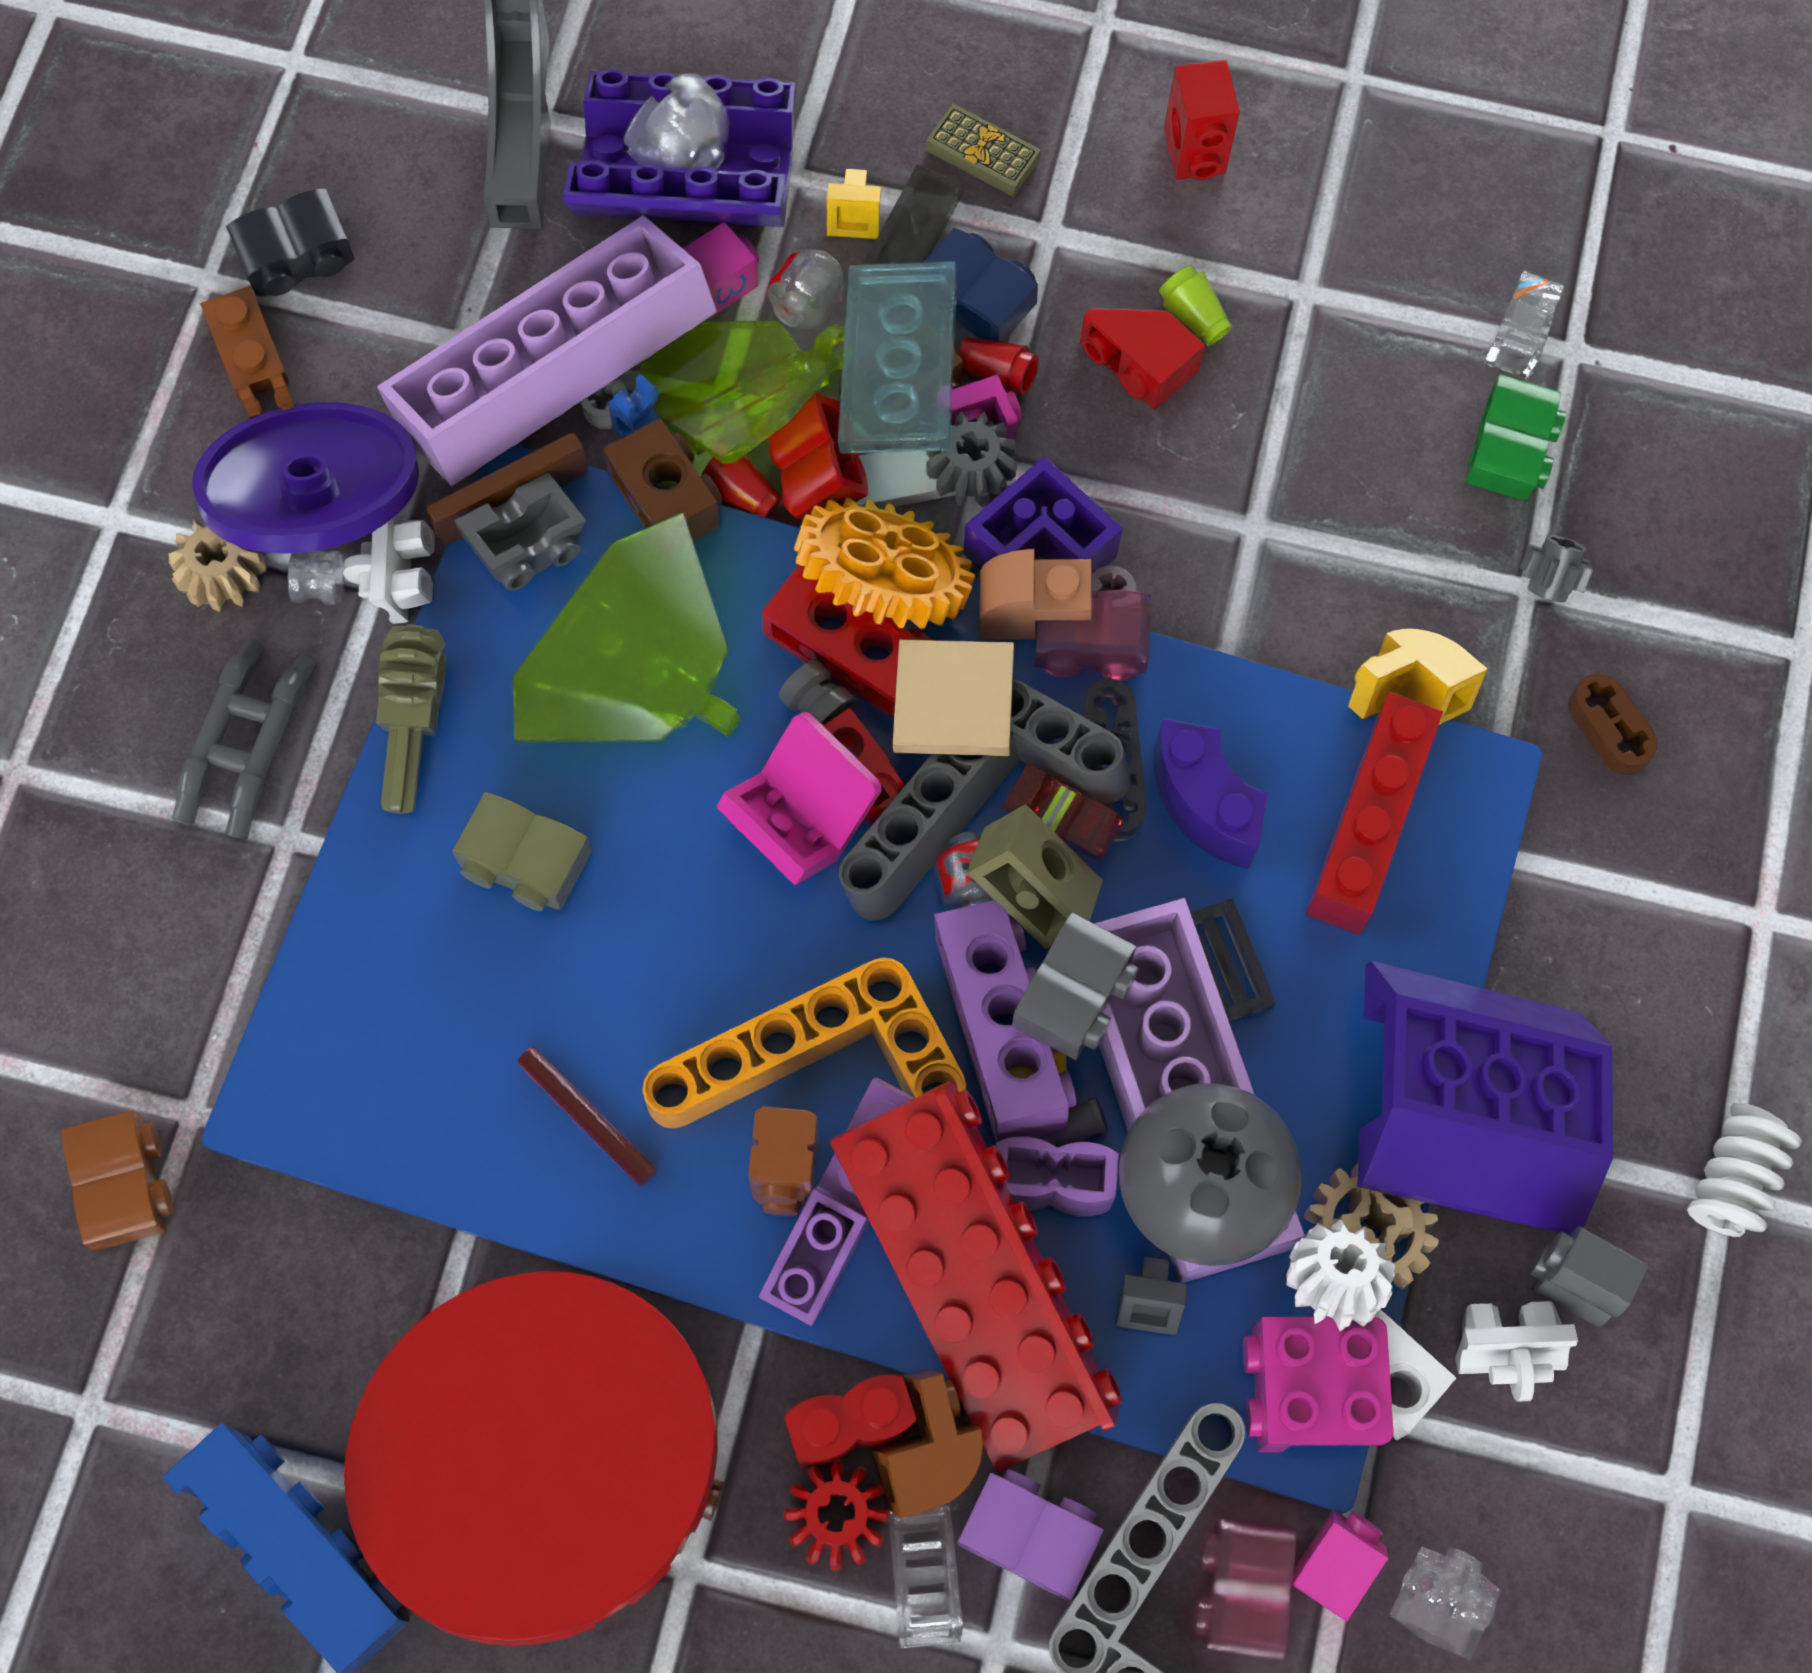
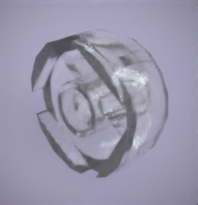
M686 73L665 84L672 93L666 96L660 103L651 96L632 119L624 136V144L630 149L626 151L627 154L638 165L654 164L664 168L686 169L707 167L717 170L725 158V154L722 151L728 140L730 124L726 108L715 91L699 74Z

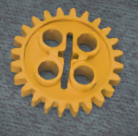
M851 498L845 499L843 507L832 500H828L825 509L814 506L811 515H805L794 545V550L798 552L795 562L805 566L802 575L804 578L818 580L815 588L818 593L833 592L835 594L834 605H842L848 602L854 605L853 615L859 616L868 611L873 613L876 623L881 624L885 617L893 619L899 628H904L908 619L920 629H925L928 619L939 626L943 625L946 617L955 619L959 609L963 610L975 578V574L969 572L972 561L961 558L964 548L957 545H948L951 538L949 533H934L932 531L934 522L932 521L923 523L914 521L915 514L913 511H908L904 515L897 514L893 504L888 503L884 510L878 509L871 499H866L864 507H860Z

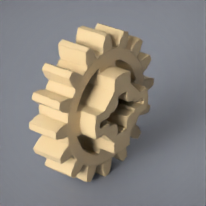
M1358 1163L1351 1170V1178L1341 1168L1337 1169L1329 1178L1331 1186L1321 1183L1312 1196L1319 1204L1310 1205L1305 1211L1304 1218L1311 1223L1320 1224L1329 1231L1331 1226L1341 1219L1348 1232L1354 1234L1362 1228L1361 1223L1366 1219L1369 1228H1366V1240L1370 1244L1386 1243L1384 1260L1393 1263L1392 1256L1395 1254L1393 1243H1399L1402 1239L1408 1238L1403 1256L1393 1263L1396 1266L1394 1269L1395 1276L1392 1280L1401 1290L1406 1288L1413 1281L1411 1271L1421 1274L1430 1264V1261L1422 1253H1430L1438 1246L1439 1240L1425 1233L1426 1230L1430 1229L1438 1221L1437 1214L1422 1213L1420 1208L1424 1203L1422 1201L1357 1187ZM1350 1196V1202L1347 1204L1349 1214H1342L1339 1219H1333L1338 1202ZM1372 1229L1380 1230L1381 1234L1378 1236V1238H1375V1234Z

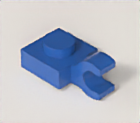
M642 374L636 377L637 386L632 394L629 395L625 390L619 391L608 402L612 429L621 438L661 418L653 408L658 399L659 390Z

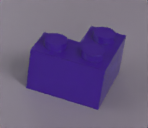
M1043 456L965 524L963 554L981 570L986 562L1001 554L1034 549L1035 559L1039 556L1044 560L1091 559L1092 574L1098 568L1108 566L1117 557L1123 528L1052 462Z

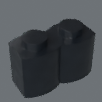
M315 189L297 194L285 200L277 207L249 212L236 218L226 226L255 296L283 295L303 279L317 276H333L355 259L326 189Z

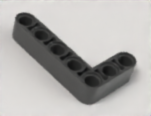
M1013 679L1011 714H1018L1011 717L1010 755H983L978 759L969 760L975 755L931 754L842 861L838 876L853 910L861 918L869 921L881 920L894 913L936 863L937 856L951 845L1020 760L1091 802L1110 804L1120 800L1127 793L1131 781L1120 739L1113 733L1027 684ZM1064 738L1056 744H1048L1052 740ZM1108 764L1110 765L1108 768L1104 770L1093 771V769L1097 766ZM949 796L944 801L934 802L939 797ZM915 838L908 844L898 845L904 839ZM879 880L873 887L861 889L867 882Z

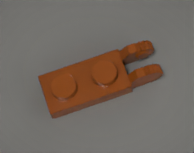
M251 285L200 303L238 401L242 400L249 419L263 414L260 403L255 399L254 395L272 388L275 390L274 397L279 408H282V410L294 408L286 386L289 380Z

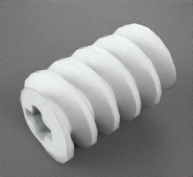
M1734 1102L1730 1107L1733 1117L1727 1118L1722 1126L1724 1137L1719 1138L1713 1147L1716 1158L1710 1159L1704 1168L1707 1179L1701 1180L1695 1189L1699 1200L1692 1201L1687 1211L1697 1223L1708 1230L1726 1236L1741 1237L1746 1230L1755 1232L1766 1230V1221L1755 1214L1754 1209L1772 1211L1775 1208V1200L1762 1190L1763 1188L1770 1190H1781L1785 1184L1783 1178L1771 1171V1168L1787 1170L1791 1168L1793 1164L1792 1158L1780 1150V1147L1797 1149L1800 1147L1802 1140L1800 1136L1788 1129L1787 1125L1772 1113L1753 1105Z

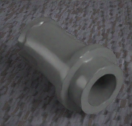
M1091 1097L1089 1100L1069 1108L1067 1131L1039 1137L1038 1139L1049 1142L1059 1148L1100 1133L1105 1134L1109 1132L1097 1097Z

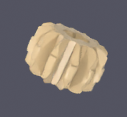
M193 519L192 528L194 533L191 536L176 534L175 542L180 550L168 554L169 564L173 571H175L172 574L174 584L179 591L187 592L186 595L190 602L197 607L208 601L212 609L220 613L227 599H232L233 603L242 607L244 599L241 593L244 590L260 592L259 587L261 584L256 576L267 573V563L261 555L263 552L231 544L217 536L208 527H204L201 522Z

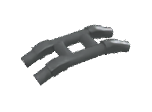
M251 638L244 640L237 653L231 656L222 671L218 681L219 687L190 757L185 761L176 790L178 795L172 819L184 823H195L201 796H204L207 781L212 771L211 765L240 773L230 804L232 808L225 834L248 839L253 816L258 809L260 797L265 787L264 781L292 711L296 709L299 699L306 689V683L316 668L317 664L312 656L306 653L296 655L288 670H285L278 680L271 696L272 701L268 702L243 695L245 687L253 675V669L264 653V647L259 641ZM232 715L263 723L251 753L220 744Z

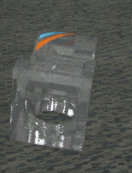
M1523 271L1484 364L1529 379L1544 349L1548 332L1554 319L1553 313L1564 285ZM1502 345L1529 354V356L1522 359L1512 358L1504 352Z

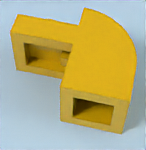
M1420 629L1391 631L1386 633L1378 656H1373L1366 660L1356 672L1354 679L1356 685L1348 707L1362 719H1365L1380 711L1390 691L1442 710L1443 714L1439 723L1441 725L1471 710L1488 669L1460 645L1442 635Z

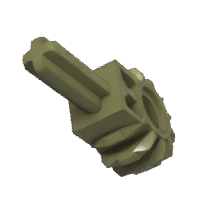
M421 625L393 626L383 640V649L380 654L378 672L379 699L376 723L383 731L389 732L381 807L382 810L397 814L413 813L415 810L423 735H437L439 708L441 707L445 685L447 656L445 654V641L438 630L425 629V626Z

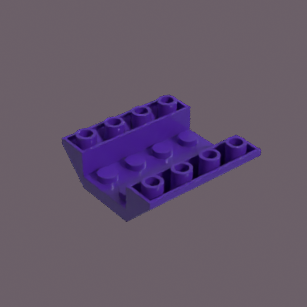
M617 69L590 71L583 100L586 137L581 161L570 162L563 191L564 204L574 216L638 219L644 215L649 220L715 224L725 222L732 225L784 227L792 169L796 83L780 82L773 78L742 80L728 79L721 75L689 77L676 76L669 72L637 74L625 73Z
M1374 961L1365 965L1363 1019L1385 1024L1382 1115L1359 1130L1357 1187L1560 1233L1562 1231L1568 1235L1578 1226L1584 1228L1613 1160L1612 1046L1580 1012Z

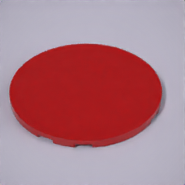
M545 1271L503 1277L469 1289L435 1308L416 1323L395 1344L369 1381L358 1404L350 1428L344 1468L345 1500L349 1521L357 1544L367 1564L379 1581L401 1604L420 1618L449 1634L485 1644L521 1646L562 1640L589 1631L596 1627V1623L610 1617L629 1603L631 1606L653 1589L672 1568L670 1564L685 1545L691 1532L695 1533L710 1497L718 1454V1429L709 1385L695 1355L674 1325L653 1305L635 1293L612 1282L570 1272Z

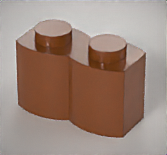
M134 1110L62 1129L63 1150L73 1186L75 1213L81 1238L85 1246L94 1251H99L167 1232L165 1216L173 1214V1202L165 1179L157 1181L155 1176L154 1158L161 1157L162 1149L160 1138L153 1122L145 1124L144 1118Z

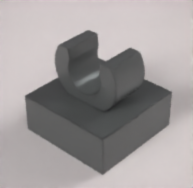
M1144 1257L1143 1273L1140 1272L1139 1276L1125 1275L1117 1306V1327L1170 1335L1177 1334L1185 1307L1187 1284L1167 1281L1169 1260Z

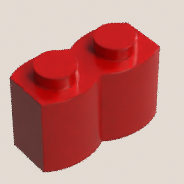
M816 392L768 425L769 455L774 464L782 470V501L788 512L795 518L803 520L806 514L811 515L814 506L825 509L828 500H832L843 507L846 498H851L853 501L858 502L868 495L867 476L863 464L854 449L853 428L841 402Z
M881 1375L864 1380L850 1389L844 1397L822 1395L810 1398L796 1405L784 1417L799 1468L809 1469L812 1466H816L818 1469L832 1466V1462L835 1460H845L857 1448L873 1449L903 1440L915 1429L917 1421L902 1376Z

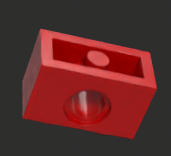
M1227 59L1175 66L1163 129L1176 180L1188 178L1205 180L1217 174L1226 173L1240 115Z

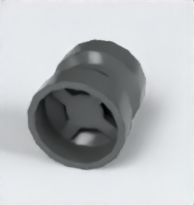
M819 659L811 660L797 669L786 680L778 694L779 699L790 710L801 711V713L808 712L823 726L848 708L854 711L858 704L857 698L846 687L831 683L832 672Z

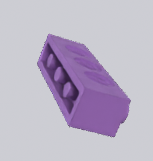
M995 900L934 914L936 945L996 1143L1011 1137L1039 1138L1067 1131L1069 1108L1076 1106V1096L1068 1071L1058 1073L1053 1054H1057L1059 1051L1012 1025H1000L993 1021L996 1016L1002 1014L1014 1016L1022 996L1036 974L1034 967L1025 969L1020 952L1026 951V941L1022 925L1014 918L1009 919L1008 913ZM984 964H996L1003 969L997 973L987 974L979 971L977 968ZM1017 1066H1027L1035 1070L1036 1074L1029 1078H1016L1008 1071Z

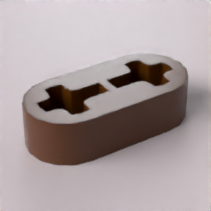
M1595 673L1586 676L1579 682L1569 699V711L1574 721L1603 762L1612 771L1624 775L1640 772L1651 761L1658 748L1657 737L1652 727L1622 685L1613 677ZM1591 695L1594 698L1604 696L1608 703L1604 709L1599 705L1591 708L1586 703L1589 696ZM1622 740L1626 743L1635 740L1640 748L1636 753L1632 751L1622 753L1618 745Z

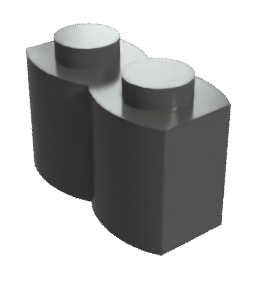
M1071 913L1014 1012L1012 1026L1075 1060L1080 1055L1084 1046L1095 1050L1111 1021V1018L1103 1014V1011L1113 995L1122 1000L1125 998L1139 971V967L1131 963L1136 946Z
M1578 1226L1570 1235L1561 1231L1552 1245L1545 1243L1535 1257L1529 1270V1275L1537 1278L1532 1291L1600 1328L1611 1317L1617 1318L1622 1315L1630 1306L1649 1265Z

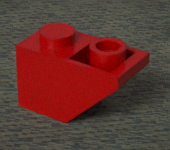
M1091 308L1084 314L1080 343L1085 353L1096 364H1104L1120 379L1123 388L1130 396L1138 400H1144L1153 410H1156L1200 370L1205 344L1168 311Z

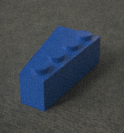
M221 1423L169 1469L162 1478L176 1494L182 1491L197 1497L205 1507L200 1511L201 1516L198 1519L215 1537L218 1536L231 1549L239 1546L245 1554L240 1559L243 1565L242 1568L270 1596L275 1597L279 1594L286 1602L281 1606L282 1612L337 1673H355L409 1623L398 1610L403 1604L386 1589L377 1577L372 1580L357 1563L363 1557V1554L353 1538L342 1527H339L332 1533L317 1515L325 1507L308 1486L300 1480L292 1487L280 1473L278 1468L285 1460L263 1435L260 1434L256 1439L252 1440L249 1436Z

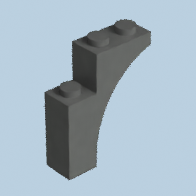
M483 0L488 60V140L483 199L490 228L543 229L551 128L545 94L549 35L542 0Z

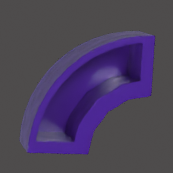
M1163 718L1155 743L1154 772L1157 787L1166 810L1180 830L1201 849L1222 861L1249 869L1259 848L1268 793L1246 785L1229 769L1220 750V729Z

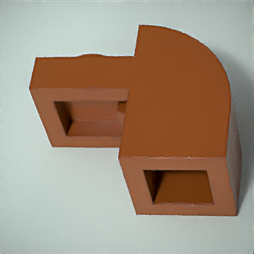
M927 1368L904 1375L907 1391L917 1418L916 1429L918 1435L872 1449L880 1485L884 1489L883 1498L886 1510L900 1518L943 1506L957 1498L965 1491L975 1477L982 1457L983 1439L981 1428L966 1422L955 1424L954 1418L960 1416V1404L956 1390L950 1380H944L942 1373Z

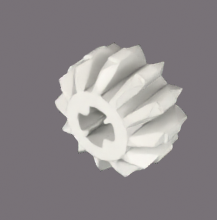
M1341 1219L1331 1226L1330 1231L1317 1223L1313 1229L1309 1230L1306 1238H1301L1300 1242H1296L1290 1254L1291 1262L1286 1274V1285L1297 1290L1295 1307L1311 1306L1315 1309V1324L1328 1316L1333 1318L1340 1331L1348 1327L1352 1320L1364 1327L1373 1320L1377 1311L1379 1312L1381 1308L1386 1307L1392 1295L1390 1291L1393 1287L1391 1282L1395 1276L1394 1269L1396 1265L1384 1260L1386 1243L1370 1244L1366 1240V1226L1354 1234L1348 1232Z

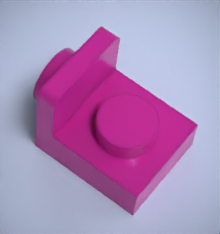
M998 374L937 394L935 421L938 426L941 424V421L956 426V417L959 416L961 411L968 418L969 422H977V418L985 412L988 422L993 421L994 425L1004 422L1007 428L1006 439L1015 440L1017 423L1022 421L1021 409L1015 394L1012 391L1005 392Z

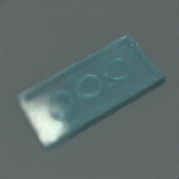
M955 261L849 266L838 431L840 454L950 450L957 289Z

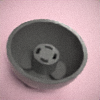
M1219 1083L1193 1084L1175 1089L1156 1099L1138 1116L1129 1129L1119 1159L1118 1175L1122 1199L1137 1228L1150 1242L1165 1253L1177 1259L1198 1265H1228L1247 1260L1259 1254L1275 1242L1284 1232L1294 1215L1300 1198L1302 1186L1301 1160L1297 1145L1288 1126L1266 1102L1250 1092L1230 1085ZM1209 1147H1212V1149H1220L1226 1152V1154L1223 1155L1215 1151L1210 1152ZM1231 1167H1233V1172H1232V1175H1231V1177H1230L1231 1179H1228V1177H1229V1175H1230Z

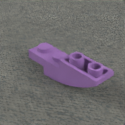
M877 1077L873 1078L846 1131L915 1097ZM835 1153L819 1185L812 1190L758 1296L811 1327L826 1305L871 1224Z

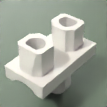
M395 516L385 525L372 532V542L361 544L360 555L351 556L344 562L343 575L347 580L359 584L358 595L362 598H369V602L373 606L388 611L389 621L392 624L408 622L409 608L432 602L433 583L431 576L423 567L411 569V558L431 556L434 553V531L423 520L400 521Z
M1552 1301L1530 1302L1523 1305L1518 1315L1520 1326L1502 1327L1498 1307L1492 1303L1470 1304L1467 1306L1462 1319V1339L1455 1356L1458 1374L1489 1373V1380L1492 1385L1510 1384L1514 1399L1522 1402L1532 1400L1535 1383L1553 1382L1554 1370L1567 1369L1570 1348L1576 1346L1578 1342L1574 1324L1562 1325Z

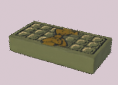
M955 104L951 105L926 140L927 152L1013 198L1032 173L1041 156L1040 149Z

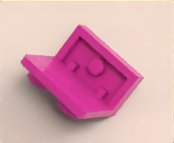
M802 712L793 717L761 773L725 791L716 808L796 886L837 862L880 795L882 788L880 781L814 716L808 712Z
M1262 1317L1252 1328V1336H1244V1371L1246 1374H1254L1255 1398H1247L1246 1430L1248 1436H1257L1258 1452H1283L1291 1445H1384L1392 1439L1394 1430L1387 1326L1382 1319L1374 1317L1364 1327L1352 1320L1348 1327L1340 1331L1332 1317H1326L1316 1324L1314 1317Z

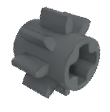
M1557 535L1546 536L1542 547L1529 544L1520 569L1524 570L1523 576L1530 578L1527 586L1528 590L1539 597L1555 602H1566L1572 590L1585 593L1594 568L1589 566L1590 561L1583 559L1586 548L1576 541Z

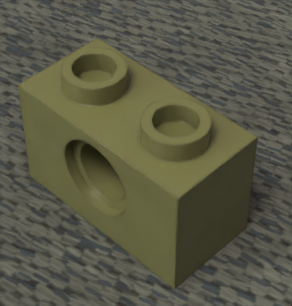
M1026 804L984 827L967 872L983 890L1022 925L1045 949L1052 946L1071 913L1090 922L1103 882Z

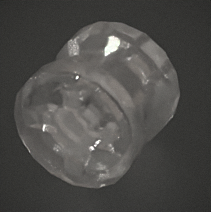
M327 550L323 555H313L311 552L292 553L288 566V592L291 602L306 604L312 598L321 599L325 605H339L343 596L345 580L342 552Z

